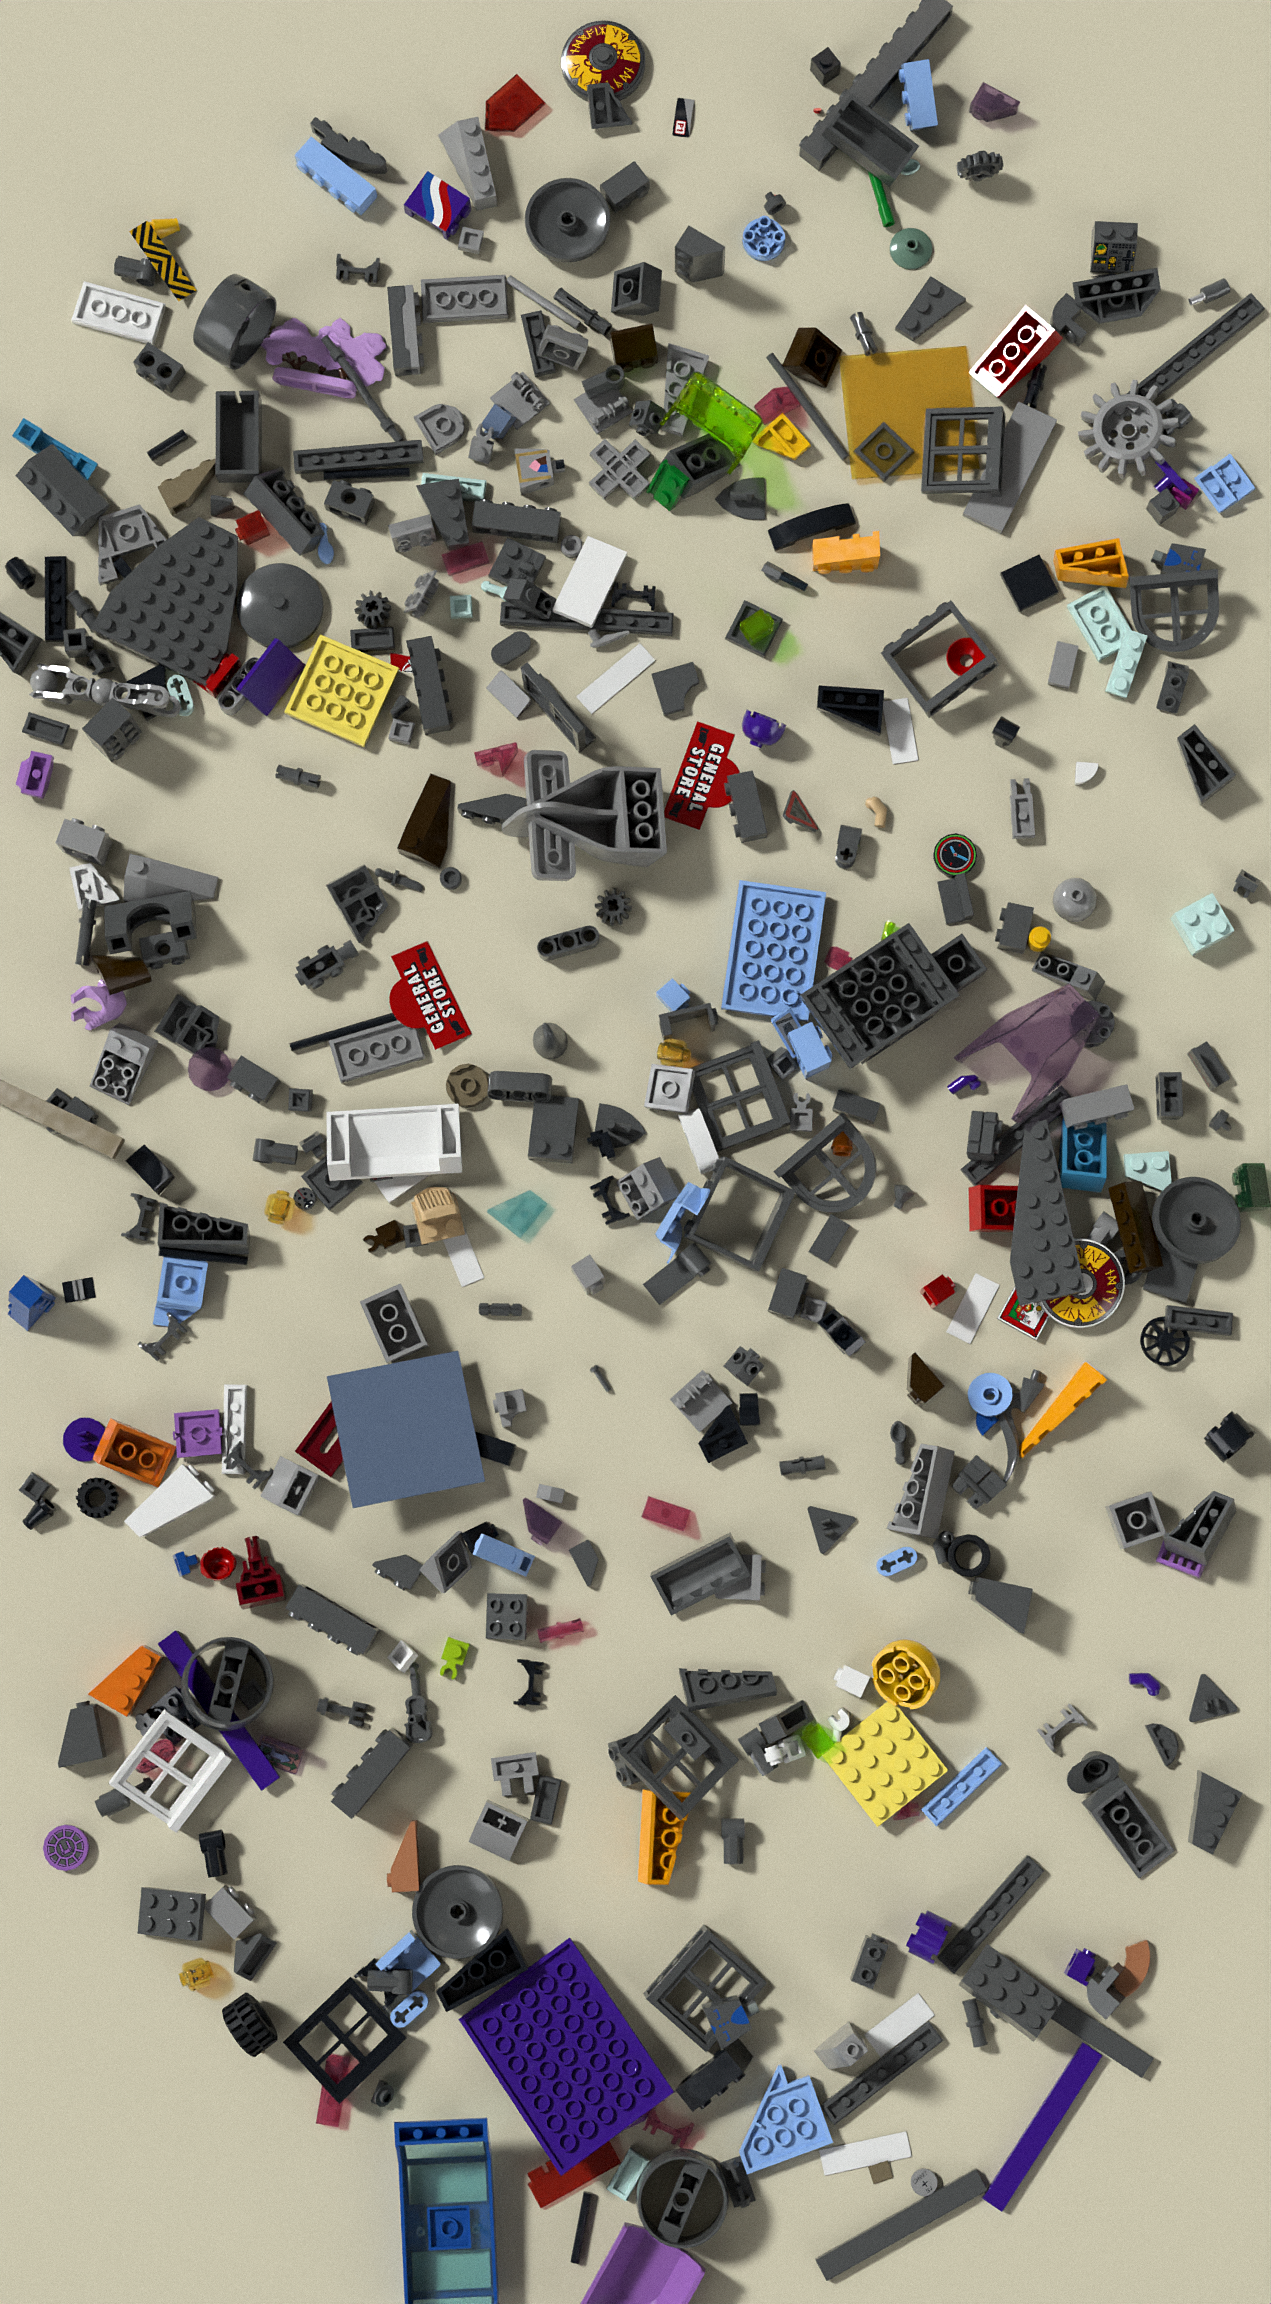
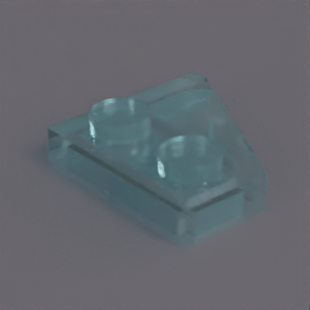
M529 1190L488 1209L487 1213L520 1239L548 1204Z

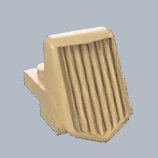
M428 1187L415 1195L411 1206L415 1223H417L421 1245L465 1235L458 1201L454 1192L451 1193L448 1188Z

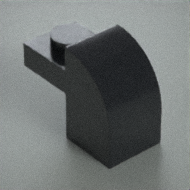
M834 1308L817 1322L836 1347L847 1356L856 1353L866 1343Z

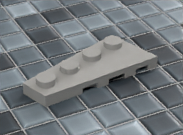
M668 343L664 398L665 413L662 431L683 437L709 360V355Z

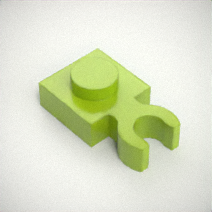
M448 1637L441 1659L447 1660V1663L440 1669L441 1676L449 1668L453 1672L451 1679L454 1680L456 1678V1664L463 1666L469 1643Z

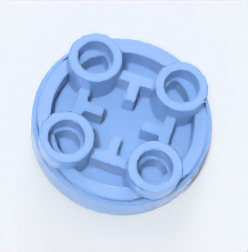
M761 216L746 226L743 232V247L746 253L755 260H772L784 248V230L775 220L770 219L768 216Z

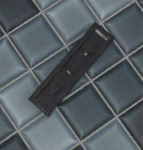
M66 556L45 557L46 642H64L63 630H68V599L66 598L68 596V558Z

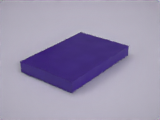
M275 638L236 690L263 715L267 716L306 665L279 639Z

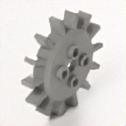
M1133 380L1130 385V394L1120 395L1119 387L1114 382L1111 384L1113 399L1105 402L1096 393L1092 396L1095 405L1100 408L1097 414L1082 411V420L1094 425L1091 430L1079 431V440L1095 439L1096 444L1087 448L1084 451V455L1087 460L1100 452L1104 455L1098 466L1101 473H1104L1113 461L1119 463L1118 474L1121 479H1124L1127 473V464L1134 463L1137 464V469L1141 476L1146 475V465L1143 460L1151 456L1160 465L1165 462L1162 453L1157 451L1160 444L1175 448L1176 439L1163 435L1164 429L1179 427L1178 418L1162 419L1161 415L1169 411L1173 404L1171 399L1162 402L1158 406L1153 403V400L1158 395L1157 386L1153 385L1147 395L1143 397L1138 395V381ZM1127 416L1132 417L1130 421L1124 420ZM1127 427H1133L1135 432L1131 436H1125L1123 430ZM1144 428L1148 429V432L1145 434L1141 433V430ZM1112 433L1118 434L1115 438L1110 437ZM1134 445V448L1132 450H1128L1127 446Z

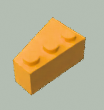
M874 531L873 536L861 538L860 534H853V539H840V536L813 540V571H818L820 574H827L831 571L850 573L852 570H861V572L868 573L878 569L880 559L879 531Z
M1119 538L1055 550L1053 563L1058 581L1126 588L1129 576Z

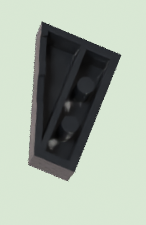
M739 2038L723 2050L719 2049L715 2052L714 2057L705 2064L702 2063L682 2080L675 2091L692 2112L698 2107L701 2110L711 2103V2097L715 2094L718 2097L721 2096L729 2088L727 2086L732 2081L737 2083L746 2075L744 2071L751 2062L753 2055Z

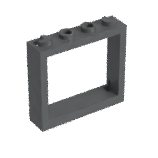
M951 600L940 604L936 608V612L930 616H924L916 627L904 631L900 639L887 644L883 649L884 651L881 652L885 661L928 718L999 666L997 659ZM952 613L984 654L985 658L926 702L893 657Z
M721 1157L720 1160L717 1159L712 1167L714 1173L711 1179H707L703 1188L710 1189L709 1196L698 1215L694 1214L692 1220L689 1219L684 1227L686 1232L684 1237L753 1271H759L796 1191L732 1159ZM726 1167L780 1193L750 1260L695 1234Z

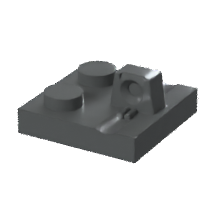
M507 537L488 576L508 586L510 579H523L534 583L546 560V555Z

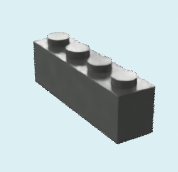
M483 499L481 502L475 501L472 531L473 533L558 543L561 512L549 507L543 510L536 509L532 505L519 507L510 502L496 504L491 500Z

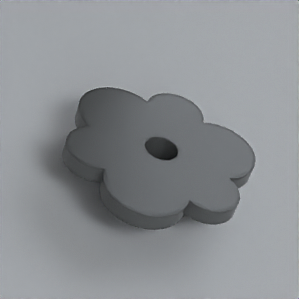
M139 1713L135 1717L137 1722L135 1727L144 1736L156 1719L152 1718L149 1713Z

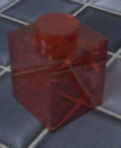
M259 510L235 520L238 528H235L236 534L240 541L244 539L247 546L270 536Z

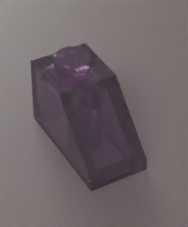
M983 82L971 102L969 113L978 120L990 122L1016 115L1019 110L1020 101Z
M525 1497L523 1505L528 1532L532 1534L530 1539L540 1546L543 1543L548 1545L563 1522Z

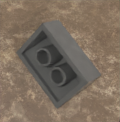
M688 225L675 245V272L677 276L682 280L686 281L688 279L691 282L722 276L725 268V246Z

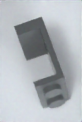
M711 1003L660 1014L659 1025L663 1042L672 1041L670 1024L706 1015L710 1032H714L715 1025L719 1021L716 1008H712Z

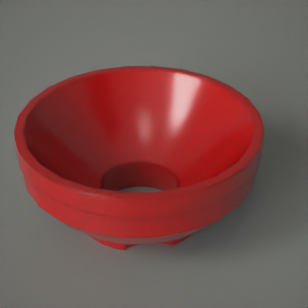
M971 638L956 640L950 645L946 654L948 667L957 676L963 675L985 658ZM965 655L971 656L973 659V663L968 667L962 666L960 663V659Z

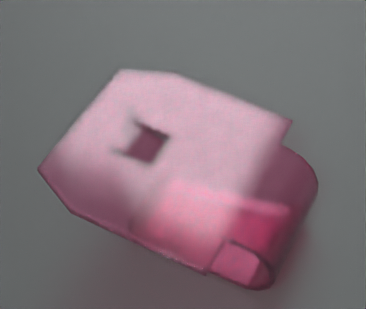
M830 947L824 962L828 967L838 970L852 961L853 958L848 956L850 953L839 947Z

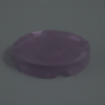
M214 1047L201 1048L196 1051L189 1059L187 1067L192 1083L205 1091H215L225 1086L229 1080L227 1076L232 1070L231 1061L226 1053Z

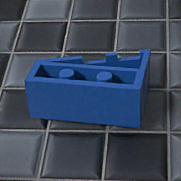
M23 1275L9 1291L8 1301L10 1304L8 1308L10 1311L8 1315L28 1331L44 1312L48 1313L55 1305L53 1301L56 1297L38 1281Z

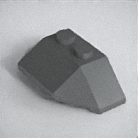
M1157 268L1072 283L1076 305L1098 324L1141 317L1161 290Z

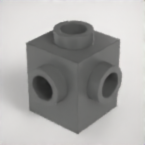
M651 400L636 401L629 426L636 429V433L642 436L658 434L665 409Z
M739 1346L723 1367L748 1386L764 1365L758 1360L760 1356L750 1348L747 1351Z

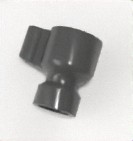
M1172 398L1173 407L1165 412L1167 419L1178 418L1179 427L1176 428L1181 429L1192 421L1193 418L1190 411L1183 404H1178ZM1175 428L1164 429L1163 435L1170 436L1174 433Z

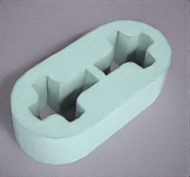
M173 675L167 682L168 691L171 696L179 700L180 704V699L184 698L186 704L189 705H187L186 710L181 708L179 715L189 716L195 707L188 684L184 677ZM178 681L180 684H183L180 686L182 693L178 694L176 688H172L175 686L174 682Z

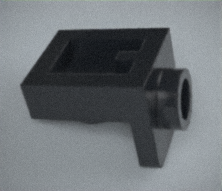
M598 1130L590 1133L591 1137L587 1138L588 1144L602 1141V1144L598 1145L602 1158L607 1156L608 1161L616 1159L608 1131L603 1133V1130Z

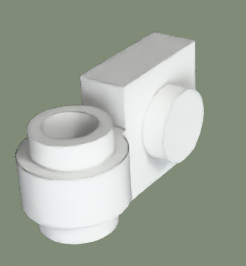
M799 1734L778 1741V1745L765 1748L766 1753L764 1754L770 1766L779 1764L783 1760L784 1763H788L806 1756Z

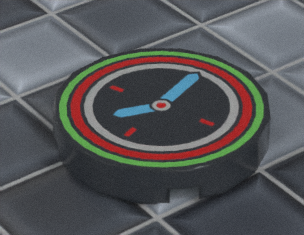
M957 833L948 834L941 838L936 844L933 853L937 869L945 876L955 878L956 874L965 873L966 875L974 867L977 858L976 847L973 842L965 835Z

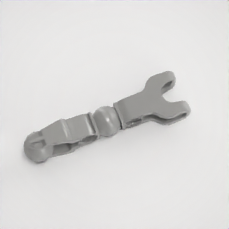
M42 663L37 664L38 670L30 678L33 692L29 695L34 699H47L48 701L66 705L71 704L73 700H91L105 706L114 698L125 708L141 710L157 716L170 718L176 717L181 710L179 700L171 696L169 691L162 686L117 683L107 678L98 679L97 681L94 678L88 680L86 677L74 673L69 667L48 666ZM56 675L69 679L62 693L54 692L58 686ZM87 685V689L81 692L82 687ZM128 692L127 696L121 699L122 694ZM169 702H173V709L166 711L164 708Z

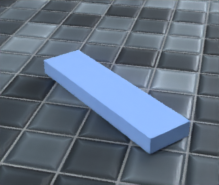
M985 1747L921 1810L937 1827L995 1772L1002 1763Z

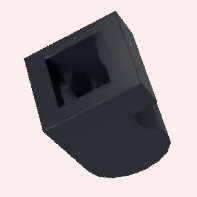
M739 1393L740 1426L760 1425L758 1394Z

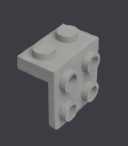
M742 1554L751 1576L715 1593V1597L718 1599L760 1600V1596H765V1582H761V1573H765L766 1560H761L762 1555Z

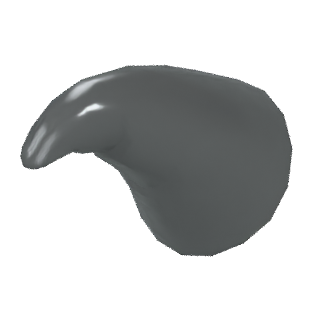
M543 1023L534 1032V1048L543 1058H558L567 1049L568 1040L566 1033L557 1024Z

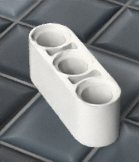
M696 1108L688 1111V1114L678 1115L700 1174L712 1171V1167L719 1157L700 1109Z

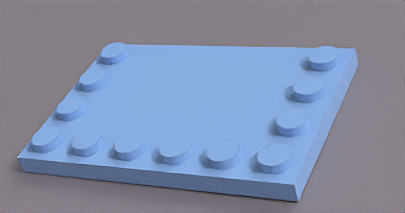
M739 880L721 1010L775 1017L791 1008L797 1020L808 1022L809 1010L799 996L813 987L826 892Z

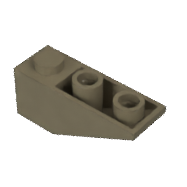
M216 459L205 460L198 467L187 469L180 476L174 479H166L158 486L159 492L172 516L193 505L215 475Z

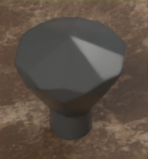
M895 1185L896 1201L894 1207L902 1209L903 1204L913 1197L915 1192L907 1185Z

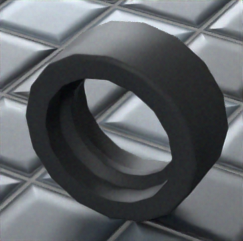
M966 1534L958 1536L951 1542L948 1547L947 1557L949 1566L955 1573L960 1576L973 1577L980 1575L986 1570L990 1563L991 1553L989 1546L982 1538L977 1535ZM966 1542L976 1544L982 1553L981 1562L972 1569L961 1567L955 1557L958 1547Z

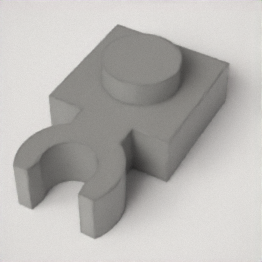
M480 423L476 429L477 436H473L471 440L468 458L489 464L494 446V441L489 439L494 433V428L490 427L488 433H484L482 431L483 424Z
M795 1093L793 1101L797 1108L790 1109V1131L812 1132L813 1109H806L810 1102V1094L807 1093L806 1100L800 1102L798 1100V1093Z

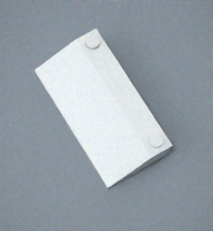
M459 1104L327 1112V1167L329 1180L461 1173L462 1151Z

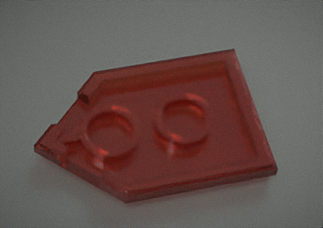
M516 74L486 101L485 131L515 132L546 103Z

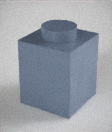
M494 404L481 424H483L485 429L484 433H488L490 427L494 428V433L491 436L492 439H503L517 417L503 406Z

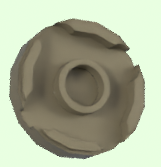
M473 1064L459 1065L452 1069L446 1080L447 1094L452 1102L459 1104L461 1107H476L488 1096V1076L483 1069Z

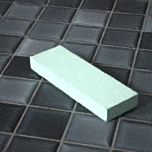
M428 473L422 474L421 484L459 479L463 501L481 502V500L485 499L486 480Z

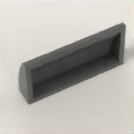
M730 1532L651 1572L650 1577L672 1616L751 1576V1573Z

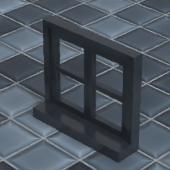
M349 1977L283 2043L340 2104L406 2039V2036L392 2024L389 2018ZM351 1994L367 2013L344 2034L328 2014ZM371 2016L385 2031L387 2036L365 2057L348 2037ZM322 2021L338 2038V2041L316 2062L299 2042ZM343 2044L359 2063L336 2084L322 2069L320 2064Z

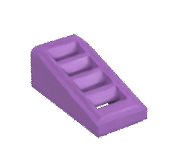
M1163 1540L1156 1562L1200 1579L1205 1565L1197 1563L1194 1571L1191 1569L1194 1561L1189 1559L1187 1566L1184 1567L1182 1566L1185 1560L1183 1556H1180L1178 1563L1175 1564L1176 1554L1173 1552L1169 1561L1165 1560L1168 1550L1165 1549Z

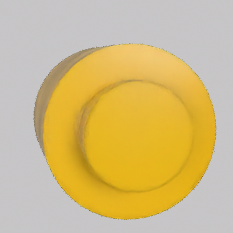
M1035 927L1032 929L1027 939L1028 947L1034 952L1044 951L1051 941L1049 930L1045 927Z

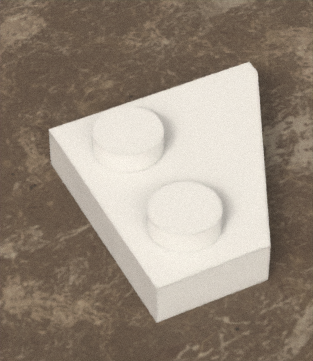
M91 863L69 868L79 911H82L83 899H89V909L91 900H97L96 907L121 902L117 894Z

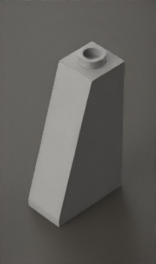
M848 2021L818 2046L814 2052L828 2069L851 2066L867 2053L868 2049L863 2038Z

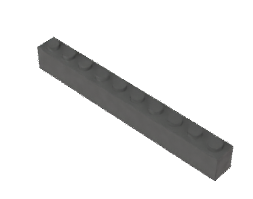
M921 0L917 11H912L908 15L905 25L895 30L892 36L893 39L889 43L885 42L879 50L880 54L868 62L864 73H859L855 77L852 87L842 92L839 97L840 101L836 105H831L826 112V117L814 125L810 136H805L801 140L799 156L819 171L838 149V147L823 137L822 134L849 95L853 94L872 109L899 78L901 65L913 62L952 16L953 5L946 0Z

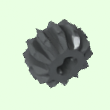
M371 590L368 597L362 593V600H356L358 607L354 609L355 614H358V621H364L365 627L372 623L373 628H376L377 622L384 625L383 618H390L388 611L391 610V605L387 604L389 602L388 598H382L381 592L374 596ZM374 606L377 608V610H373L372 612L369 611V608L373 609Z
M613 888V894L610 895L609 891L605 890V897L601 895L597 897L601 903H595V908L599 909L596 912V916H603L602 923H606L610 919V926H614V920H617L618 924L621 925L623 924L621 917L628 919L629 915L626 912L632 911V906L627 905L631 900L630 898H624V891L617 895V889ZM613 903H616L618 910L615 911L613 909V911H610L609 904L613 906Z

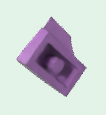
M31 751L30 757L21 762L16 785L20 787L22 794L41 799L44 798L48 791L53 771L54 757L52 755Z

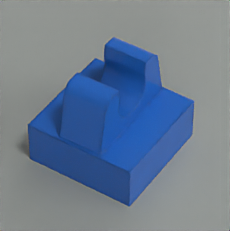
M184 1551L173 1555L180 1577L191 1573L189 1567L199 1563L196 1554L185 1557Z

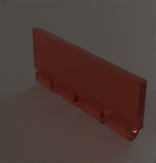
M609 2141L563 2176L559 2174L552 2161L549 2160L545 2163L549 2170L548 2172H545L541 2165L527 2173L531 2180L528 2182V2186L540 2208H543L621 2164V2161Z

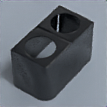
M145 1144L125 1160L158 1196L175 1178Z

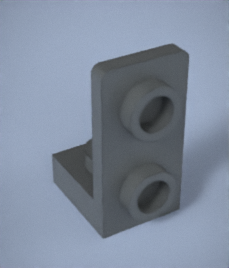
M1168 661L1165 668L1166 675L1156 708L1177 713L1188 679L1189 666Z

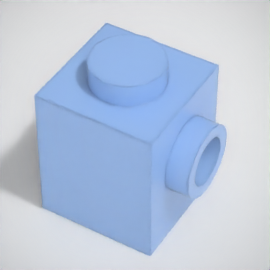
M673 978L656 992V997L670 1012L690 1006L688 1004L690 1002V991L682 983L678 985Z

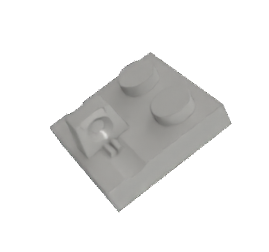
M652 1064L644 1107L688 1114L695 1070Z

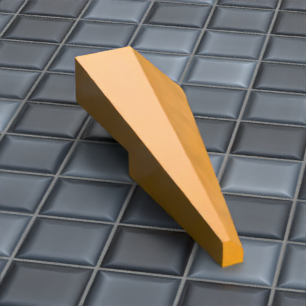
M1084 1362L1019 1446V1457L1022 1459L1085 1399L1092 1395L1101 1384H1104L1107 1379L1087 1362Z

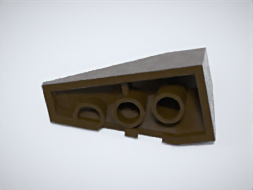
M430 773L398 844L399 854L440 869L448 849L450 780Z

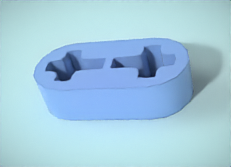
M902 1547L881 1557L876 1563L878 1573L882 1576H891L912 1566L917 1560L916 1551L911 1547ZM905 1550L913 1555L910 1558V1563H907V1561L898 1562L897 1560L903 1556V1551ZM883 1560L887 1562L895 1561L896 1563L890 1567V1572L888 1573L880 1568L883 1565Z
M415 1990L391 2012L392 2024L399 2028L407 2026L427 2007L429 2002L427 1994L424 1991ZM413 1996L418 1998L422 1996L424 1998L422 2007L420 2005H416L413 2009L410 2007L414 2002ZM408 2009L409 2012L405 2016L406 2021H396V2012L402 2013Z

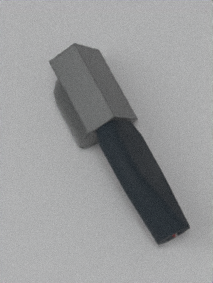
M769 561L764 564L761 570L767 578L777 583L781 579L803 591L808 586L806 582L784 572V569Z

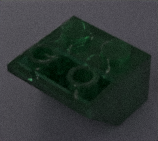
M1243 1163L1234 1169L1235 1172L1232 1173V1182L1234 1186H1237L1238 1194L1235 1195V1202L1237 1207H1240L1241 1213L1270 1208L1271 1203L1265 1164Z

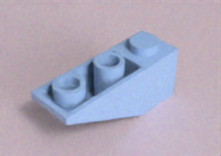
M482 1533L475 1543L473 1552L475 1556L525 1577L535 1557Z

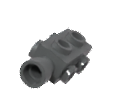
M348 940L343 943V947L337 950L334 946L329 948L328 945H325L317 950L318 955L310 959L307 956L298 962L299 966L296 967L298 973L295 974L300 985L306 984L308 989H316L325 983L324 980L330 976L335 978L344 972L343 969L346 968L343 961L350 957L353 959L359 955L352 941ZM330 960L335 961V965L332 967L327 966ZM311 971L316 972V976L313 978L308 976Z

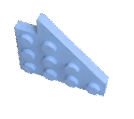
M779 2064L739 2149V2154L747 2174L833 2143L809 2075L787 2082L782 2065Z

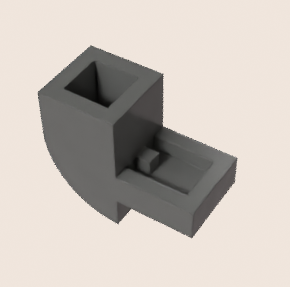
M1066 293L1053 309L1050 326L1060 335L1064 333L1065 338L1070 343L1080 346L1085 340L1087 332L1074 320L1080 315L1081 309L1076 305L1075 299Z
M1119 1962L1113 1967L1108 1965L1101 1975L1097 1972L1090 1979L1087 1986L1089 2003L1104 2019H1107L1126 1998L1112 1986L1113 1982L1125 1969Z

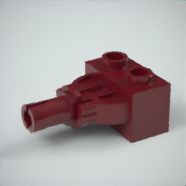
M252 1536V1540L250 1537L245 1538L248 1563L247 1561L242 1562L244 1570L240 1576V1583H236L240 1607L244 1610L286 1601L283 1578L270 1565L268 1556H265L263 1561L259 1536Z

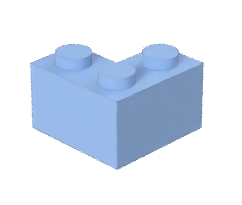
M810 1022L788 1032L787 1037L797 1056L796 1061L805 1079L829 1068L833 1056L828 1045L824 1046L821 1041L823 1035L818 1025L814 1027L813 1022Z

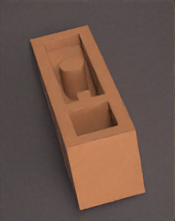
M417 1820L410 1822L390 1869L391 1873H387V1886L392 1888V1893L419 1891L420 1867Z

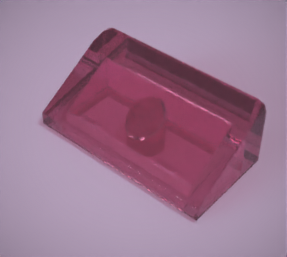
M648 1496L641 1517L684 1532L691 1510Z

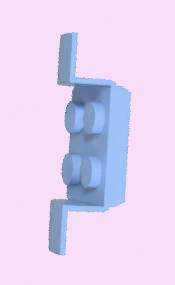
M688 1182L655 1233L661 1243L672 1249L667 1261L668 1264L681 1242L682 1226L679 1222L684 1216L685 1210L688 1209L698 1215L709 1196V1188H699Z
M163 1257L153 1325L168 1327L169 1317L166 1315L168 1312L173 1314L179 1323H182L201 1308L208 1267L206 1261Z

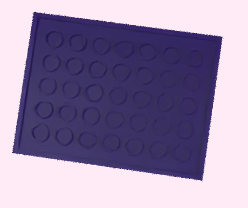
M571 1938L565 1940L531 1965L527 1971L519 1974L458 2019L561 2176L675 2093Z

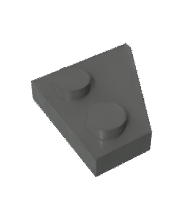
M608 82L586 85L591 129L632 125L631 119L626 114Z

